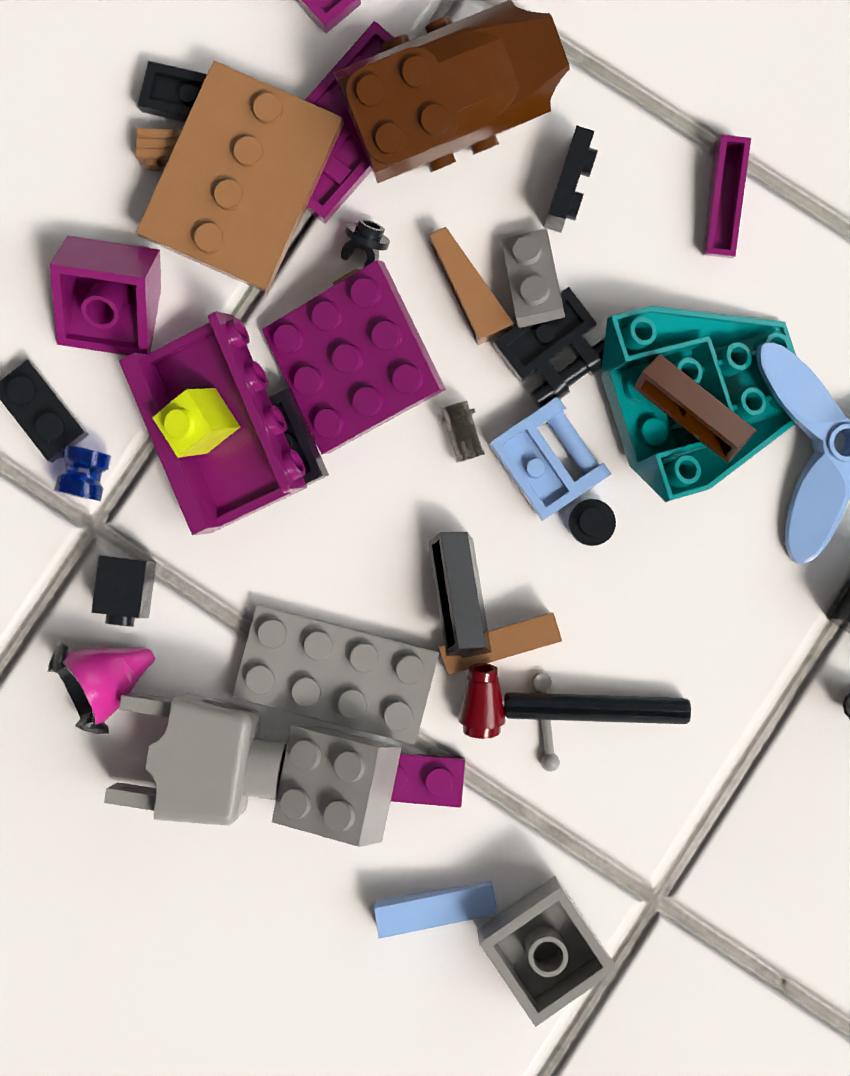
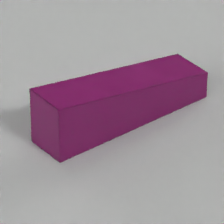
M722 134L715 141L703 255L724 258L736 257L751 145L750 137Z

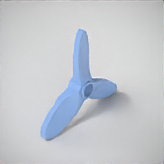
M773 342L762 343L757 347L756 352L760 373L782 409L812 440L814 451L797 480L788 508L784 544L787 554L792 561L802 564L810 562L820 555L827 546L841 521L850 498V419L845 416L819 378L794 353L784 346ZM839 431L846 438L845 448L840 454L834 447V439Z

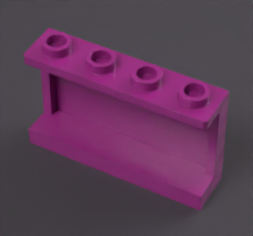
M215 311L207 316L209 323L149 354L134 352L119 360L192 535L213 533L307 488L303 478L306 473L304 463L299 454L289 446L284 434L287 430L286 421L281 411L275 405H272L265 389L268 387L266 374L262 367L256 361H253L247 344L250 342L248 332L243 323L234 315ZM216 388L240 425V428L208 454L178 458L152 417L186 389Z

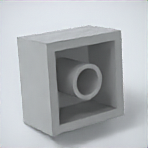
M291 726L271 822L357 847L382 842L402 747L320 726Z
M556 876L477 929L480 946L535 1027L617 971L610 955Z

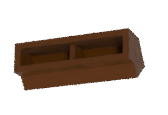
M661 354L641 373L634 386V389L727 463L739 453L757 431Z

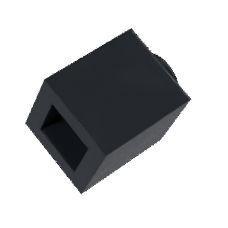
M99 555L91 613L106 614L105 624L134 627L135 618H149L156 563Z

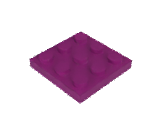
M376 260L262 329L322 455L330 454L446 390L384 261Z

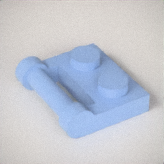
M558 397L489 443L541 521L611 475V472L604 463L599 464L566 417L563 411L567 408ZM549 423L584 474L583 477L575 482L538 430L542 425Z

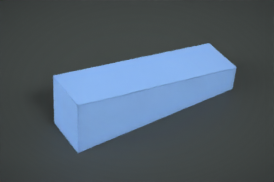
M492 881L375 900L374 905L379 939L498 914Z

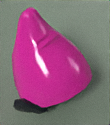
M61 642L53 651L47 672L58 673L80 717L75 726L83 731L95 734H109V726L104 722L120 708L121 695L131 693L143 673L154 663L155 656L147 648L101 647L68 652V646Z

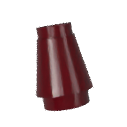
M474 664L469 667V675L458 718L459 723L463 725V733L469 737L478 739L496 737L501 733V726L506 722L498 668L491 664Z

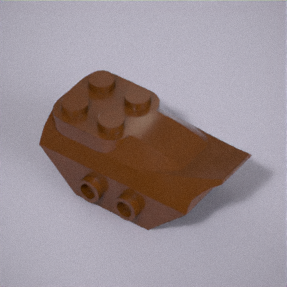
M507 0L454 23L451 16H446L426 25L425 30L427 34L411 41L407 34L397 36L381 44L382 53L333 72L376 182H383L428 165L430 172H434L455 163L456 159L453 153L468 147L471 148L473 155L499 144L497 135L551 112V97L560 80L570 70L567 56L551 14L527 11L516 7L511 0Z

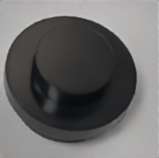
M587 499L578 503L572 509L568 519V527L573 538L579 543L586 546H598L605 543L613 535L616 527V518L611 507L605 502L598 499Z

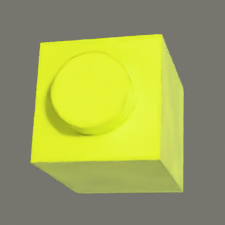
M216 388L186 389L152 417L178 458L208 454L240 428V425Z

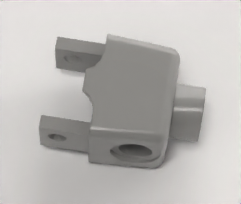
M133 692L121 695L119 710L169 717L165 734L157 742L150 744L148 748L145 769L153 776L156 788L117 782L106 788L104 803L154 811V820L231 825L246 810L249 796L276 800L286 754V743L258 739L260 715L257 710L189 693L175 696L173 699Z

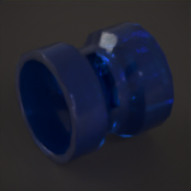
M64 445L61 457L65 464L63 474L57 476L53 491L101 502L104 487L100 482L102 474L109 470L112 456L82 447ZM78 469L87 470L88 474L78 472Z

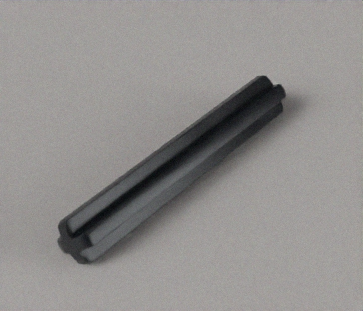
M508 692L504 695L503 699L504 714L508 719L688 724L691 719L690 700L685 698Z

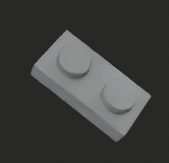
M547 228L501 239L515 316L519 328L564 318L565 313Z

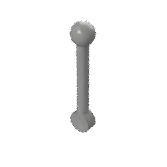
M537 673L532 679V684L538 690V693H548L552 680L546 673ZM541 720L545 750L541 764L544 770L552 772L558 769L560 760L554 754L551 720Z

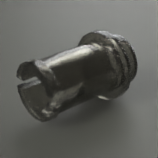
M468 401L442 408L443 418L439 419L440 424H446L456 456V463L485 455L472 417L476 413L475 408L470 409Z

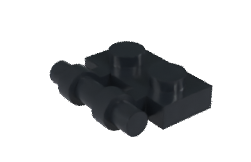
M570 287L561 292L565 313L564 318L521 328L516 325L493 343V347L520 382H523L535 372L542 379L543 384L530 393L533 401L540 408L557 397L561 399L570 393L568 387L587 373L592 376L602 369L605 338L592 347L584 338V335L594 329L597 323ZM570 347L576 359L557 372L550 361Z

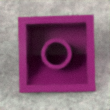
M67 235L50 262L57 345L121 355H130L134 352L141 354L151 353L161 294L160 249Z

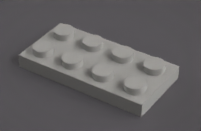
M256 605L232 697L416 745L439 652Z

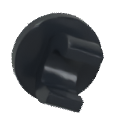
M360 218L358 223H347L344 233L350 240L342 247L341 259L347 261L354 253V248L360 247L367 254L363 268L379 260V250H387L390 244V240L383 235L385 229L381 225Z

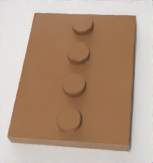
M213 60L136 233L145 240L268 294L344 125L343 117Z

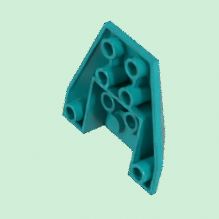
M657 306L629 311L607 318L601 374L605 391L629 466L664 502L711 489L796 424L782 409L769 390L758 368L756 357L757 347L762 343L771 342L784 346L796 355L786 322ZM659 354L757 430L729 463L634 389L641 373Z

